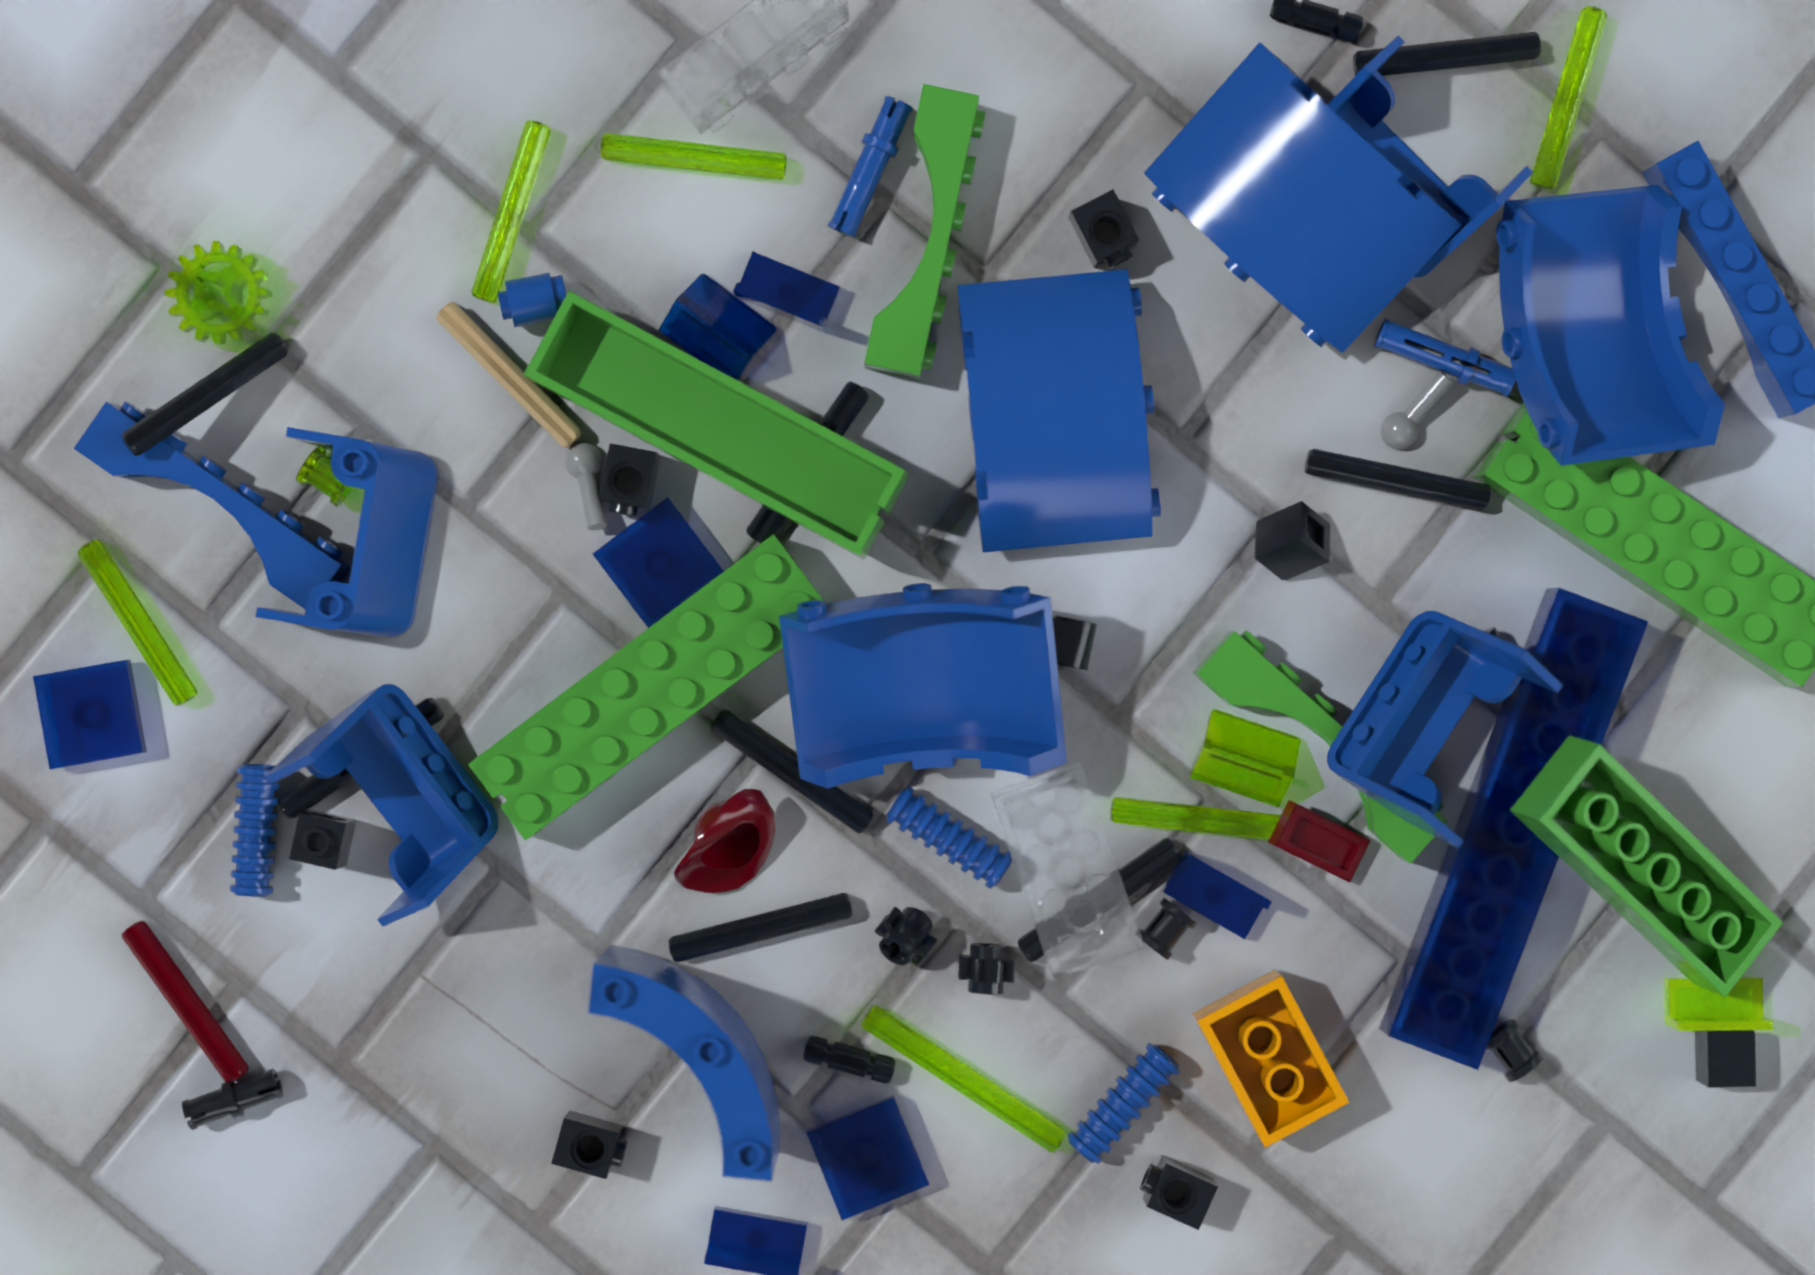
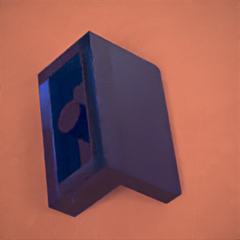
M752 251L740 283L736 282L733 292L739 299L823 332L840 292V286Z
M701 274L675 300L659 328V331L696 359L737 381L744 376L756 354L773 337L777 330L773 324L706 274Z
M1186 850L1182 854L1181 861L1176 864L1161 890L1168 896L1243 939L1247 937L1262 909L1268 910L1272 904V901Z
M715 1206L704 1264L763 1275H799L808 1222Z

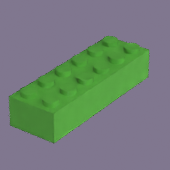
M1568 736L1510 809L1515 816L1694 985L1726 997L1783 924L1756 895L1598 743Z

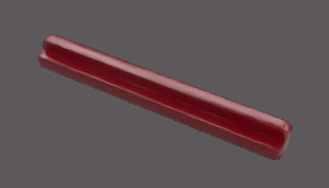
M138 921L128 927L121 934L122 939L225 1082H234L249 1070L248 1064L147 923Z

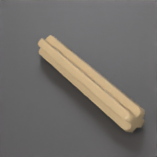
M450 302L439 311L436 316L437 321L562 447L568 448L579 439L582 430L536 383L523 375L524 371L456 303Z

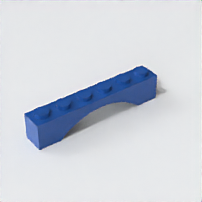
M1696 141L1643 171L1642 173L1649 186L1659 185L1682 206L1678 229L1703 261L1726 300L1746 344L1756 379L1778 419L1796 415L1814 405L1815 350L1700 142Z
M127 401L122 406L105 402L73 448L112 476L121 478L156 477L170 479L189 485L215 500L237 520L251 538L263 562L269 585L304 609H306L307 598L314 587L327 581L339 582L350 567L339 559L343 554L340 548L319 536L316 542L301 532L304 524L288 512L280 509L276 515L262 505L266 497L251 486L242 482L237 488L223 478L227 470L205 455L199 461L184 451L188 443L176 434L172 433L142 455L134 456L123 443L121 435L148 415Z

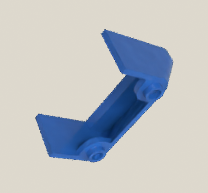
M1398 35L1338 93L1328 106L1377 148V151L1395 167L1400 168L1437 200L1461 224L1457 231L1414 276L1418 278L1431 272L1492 216L1530 177L1533 171L1526 166L1499 192H1496L1484 179L1470 174L1458 177L1447 187L1382 121L1394 107L1395 94L1389 82L1378 72V69L1405 43Z
M287 427L286 437L301 442L333 447L331 469L336 479L344 485L365 489L349 584L327 581L314 587L307 598L305 614L275 608H257L255 617L380 637H398L405 634L413 625L439 477L435 462L428 455L415 450Z
M1423 612L1409 623L1334 739L1327 754L1328 766L1341 779L1406 822L1459 849L1464 840L1434 816L1441 803V791L1436 783L1424 776L1474 697L1486 703L1501 702L1513 693L1522 678L1556 693L1560 691L1563 685L1525 649L1440 612Z
M384 684L370 691L308 735L264 777L269 784H272L304 767L311 774L322 779L331 778L339 774L344 768L349 772L401 839L390 853L389 870L403 892L377 919L382 927L429 907L495 836L498 830V816L492 804L407 694L393 684Z

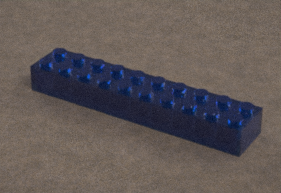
M1559 587L1546 588L1523 649L1529 652L1563 686L1556 693L1522 678L1513 693L1504 699L1454 833L1464 841L1459 849L1451 844L1448 845L1379 1029L1387 1036L1473 1069H1479L1559 858L1510 809L1568 736L1602 745L1649 621Z

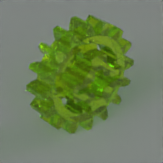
M219 241L212 242L211 252L209 253L199 244L194 245V259L190 260L183 255L178 257L180 264L184 267L181 273L176 271L168 272L167 276L177 282L176 288L164 290L165 296L177 301V304L172 306L168 312L174 317L184 316L178 328L186 333L196 328L195 339L205 343L210 334H212L214 344L224 346L226 335L229 334L234 341L240 343L243 341L241 329L246 327L257 332L259 327L253 320L256 314L261 316H268L269 311L260 305L261 299L272 297L270 290L260 287V283L269 277L268 273L263 270L253 271L252 269L256 266L258 259L251 254L241 259L242 248L235 244L229 247L227 253H225V248ZM214 263L231 264L229 267L225 266L220 272H210L205 268ZM207 281L223 287L221 291L226 296L225 300L231 307L214 300L216 296L211 291L213 288ZM193 282L194 299L190 302L189 290L190 285ZM248 285V299L246 305H244L243 288ZM217 315H226L232 319L230 322L218 325L206 323L208 320L212 321Z

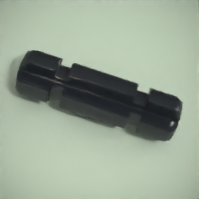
M1273 0L1270 10V17L1274 20L1284 23L1292 20L1295 21L1294 26L1328 36L1333 32L1338 34V39L1349 42H1356L1363 27L1362 16L1347 11L1342 15L1339 14V9L1309 0H1302L1301 2L1295 0Z
M814 1035L809 1036L803 1053V1059L806 1062L820 1066L822 1062L828 1063V1068L863 1078L867 1074L871 1076V1080L884 1084L890 1083L896 1066V1062L892 1057L881 1054L874 1057L871 1056L870 1051L839 1042L831 1045L827 1043L828 1039Z

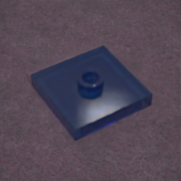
M669 497L593 553V556L648 628L724 572Z
M131 660L33 676L49 770L147 752Z
M894 1095L806 1131L841 1220L930 1185Z

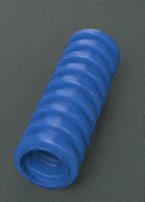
M242 764V766L237 767V773L241 774V781L236 782V788L241 789L240 796L235 797V803L240 804V808L234 812V817L239 819V825L233 827V832L238 834V840H234L232 847L237 848V855H232V862L236 863V869L231 870V877L235 878V884L230 885V891L238 896L264 897L273 893V887L269 885V879L274 878V872L270 871V865L275 863V857L271 856V850L276 849V843L271 840L272 835L277 834V828L272 827L273 820L278 819V813L273 812L274 805H278V798L274 797V791L279 790L280 784L275 782L269 784L264 777L275 767L274 765Z
M912 787L903 788L888 811L886 821L890 824L894 821L900 824L899 830L905 832L906 829L912 832L911 838L917 840L919 837L925 841L923 845L926 848H930L931 845L937 848L936 854L939 856L943 854L949 856V863H960L962 865L960 869L965 873L968 870L974 873L973 878L977 881L983 878L986 880L985 886L989 889L996 886L1013 860V854L1008 850L1005 853L999 850L1000 845L996 842L993 845L987 843L988 837L984 834L980 837L975 835L976 830L973 827L964 828L962 826L963 821L959 818L956 821L949 818L951 813L947 810L941 813L937 810L938 804L935 802L931 805L924 802L926 797L922 794L919 797L912 794L914 791Z
M1148 1043L1145 1046L1148 1050L1144 1056L1138 1054L1136 1057L1138 1063L1134 1067L1129 1065L1126 1068L1128 1074L1124 1078L1119 1076L1116 1079L1118 1085L1115 1089L1109 1087L1106 1090L1108 1097L1105 1100L1099 1098L1096 1102L1099 1107L1095 1111L1090 1109L1087 1112L1089 1118L1085 1122L1080 1120L1077 1123L1079 1128L1077 1132L1070 1131L1068 1133L1069 1143L1091 1163L1099 1164L1102 1161L1100 1155L1104 1151L1109 1153L1112 1150L1110 1146L1112 1141L1119 1142L1122 1139L1120 1132L1123 1129L1129 1131L1132 1127L1129 1122L1133 1118L1138 1120L1142 1116L1139 1111L1143 1107L1148 1109L1151 1106L1149 1101L1151 1097L1155 1096L1158 1098L1161 1094L1159 1088L1162 1085L1167 1087L1171 1083L1168 1078L1172 1074L1178 1075L1181 1072L1178 1068L1179 1065L1155 1043L1154 1045Z

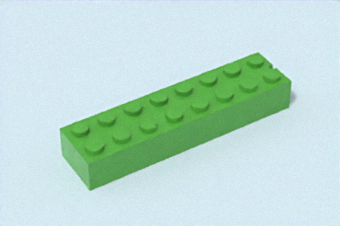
M568 291L523 374L534 383L865 560L885 523L878 516L880 510L890 514L910 477L906 470L571 291Z
M1523 402L1502 433L1508 439L1496 442L1473 478L1482 484L1489 485L1491 490L1782 685L1803 687L1815 669V580L1630 456L1561 466L1548 448H1544L1541 445L1538 432ZM1519 437L1515 443L1510 440Z
M773 534L468 765L493 799L502 795L507 801L499 807L526 841L782 650L783 643L779 616L797 611V605L802 602L825 600L777 536Z

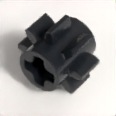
M893 907L875 930V933L883 937L879 943L881 953L889 961L897 965H906L910 960L915 965H919L937 943V939L929 935L933 930L931 919L923 911L914 907H907L902 912L897 907Z
M971 943L970 955L959 954L958 979L968 980V992L990 995L1003 994L1004 982L1014 983L1016 960L1014 957H1005V945Z

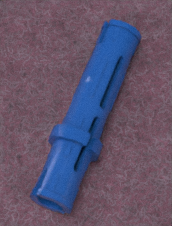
M885 96L884 103L870 134L865 133L861 143L864 144V148L833 217L827 225L828 227L839 233L844 232L848 237H856V232L890 157L895 158L899 149L895 145L909 114L912 113L913 107L900 100L895 102L893 97Z
M1386 318L1382 322L1374 343V347L1386 349L1417 363L1456 376V382L1466 385L1469 381L1501 393L1506 397L1510 394L1516 380L1512 367L1479 355L1480 350L1470 347L1468 350L1433 338L1430 335L1393 323ZM1404 340L1412 344L1418 345L1420 347L1426 348L1428 350H1431L1433 352L1439 353L1441 357L1429 353L1427 351L1421 350L1419 348L1413 347L1411 345H1408L1404 342ZM1451 358L1460 361L1466 365L1473 366L1475 368L1486 371L1487 374L1451 361Z

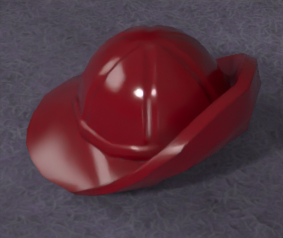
M744 789L732 795L726 801L710 805L701 814L694 830V843L674 871L676 881L683 888L704 893H721L736 890L756 876L769 855L775 835L774 810L763 792L756 789Z

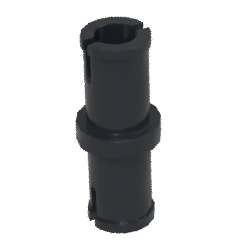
M272 1068L265 1073L237 1083L231 1081L223 1082L221 1089L182 1101L185 1119L191 1118V1120L187 1121L188 1126L191 1130H194L199 1126L229 1115L235 1119L243 1116L244 1110L276 1098H282L283 1088L280 1080L275 1081V1078H278L277 1072Z

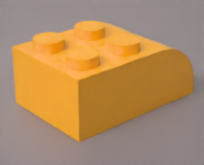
M1275 969L1192 1013L1242 1109L1265 1148L1350 1103L1286 982Z

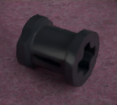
M1164 897L1160 902L1162 907L1145 930L1140 929L1136 936L1166 960H1169L1172 956L1171 949L1188 928L1194 929L1198 923Z
M1509 1019L1498 1025L1480 1042L1484 1049H1490L1506 1069L1504 1075L1509 1082L1516 1081L1531 1072L1543 1059L1539 1051H1532L1517 1031L1519 1025L1514 1019Z

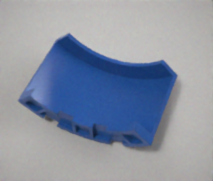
M1261 42L1257 44L1144 172L1157 187L1152 192V195L1169 211L1173 212L1178 208L1204 235L1229 257L1224 262V265L1243 282H1246L1251 277L1305 323L1301 330L1314 343L1322 348L1328 342L1341 353L1354 342L1461 226L1437 200L1400 168L1395 167L1377 151V148L1344 118L1342 119L1324 102V99Z
M1659 185L1511 200L1504 203L1503 217L1496 228V238L1500 246L1499 283L1504 326L1502 347L1506 356L1510 357L1521 397L1538 432L1539 441L1544 448H1548L1561 466L1710 446L1716 443L1725 403L1707 381L1698 362H1688L1681 344V340L1686 338L1687 332L1682 317L1679 296L1670 297L1668 268L1676 267L1677 236L1682 206Z
M1128 269L957 285L960 328L969 391L968 402L971 434L974 444L976 466L974 468L982 553L1153 537L1152 517L1161 516V505L1158 488L1151 489L1146 414H1154V398L1152 385L1143 386L1135 316H1142L1141 294L1139 287L1131 288Z
M917 583L905 586L903 592L871 595L827 604L822 600L805 601L797 605V611L779 616L800 779L828 789L843 783L884 774L883 765L911 761L912 768L915 770L954 767L957 764V758L980 759L981 768L1009 771L1026 776H1033L1067 763L1050 597L1030 593V588L1026 586H1012L1002 590H932L930 584Z
M611 945L593 963L588 1013L621 1020L648 1032L672 1049L687 1064L701 1083L717 1118L723 1153L722 1177L772 1181L780 1151L779 1106L765 1056L751 1030L726 999L698 976L692 975L660 956L633 948Z

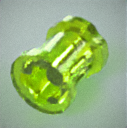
M318 446L301 466L296 481L302 485L309 483L330 497V503L338 507L354 487L344 485L336 479L331 469V458L326 456L327 450Z

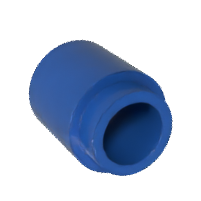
M550 272L505 281L506 291L498 292L503 320L513 319L514 327L552 321L566 297L563 276L551 277Z

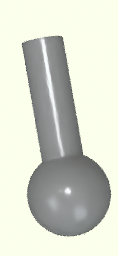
M1439 371L1404 412H1395L1385 418L1381 426L1383 441L1389 447L1398 450L1406 449L1413 445L1419 434L1418 424L1454 382L1443 372Z
M581 442L573 445L567 451L565 466L568 472L578 479L588 529L600 530L607 526L602 500H599L600 490L596 476L602 468L603 459L596 446L587 442Z

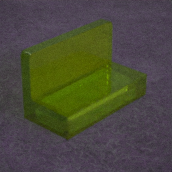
M1213 709L1209 715L1204 740L1192 764L1189 778L1279 808L1294 778L1301 740L1285 732Z
M1664 977V1023L1675 1030H1773V1020L1763 1016V978L1741 977L1726 997L1695 985L1687 977Z

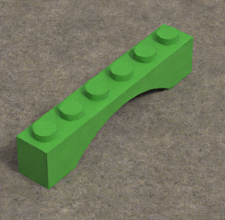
M923 84L913 130V139L925 161L932 187L933 218L931 233L923 258L909 283L892 303L874 316L864 361V367L867 369L919 380L922 369H932L937 342L928 341L932 322L938 324L942 322L947 296L938 294L941 277L951 278L957 250L948 248L951 230L961 232L966 203L958 202L961 183L971 185L976 157L968 156L971 137L981 138L986 114L985 110L977 109L979 95Z
M1247 630L1241 636L1236 631H1229L1194 670L1193 674L1226 704L1255 706L1276 711L1302 723L1321 737L1329 746H1331L1342 729V726L1333 719L1338 711L1319 694L1316 693L1310 698L1297 686L1302 679L1283 662H1280L1277 667L1270 663L1262 655L1267 648ZM1358 790L1364 806L1367 829L1401 860L1411 864L1435 836L1406 822ZM1440 803L1434 816L1446 825L1448 820L1439 813L1444 807Z

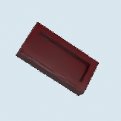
M1288 800L1268 843L1350 883L1371 840Z

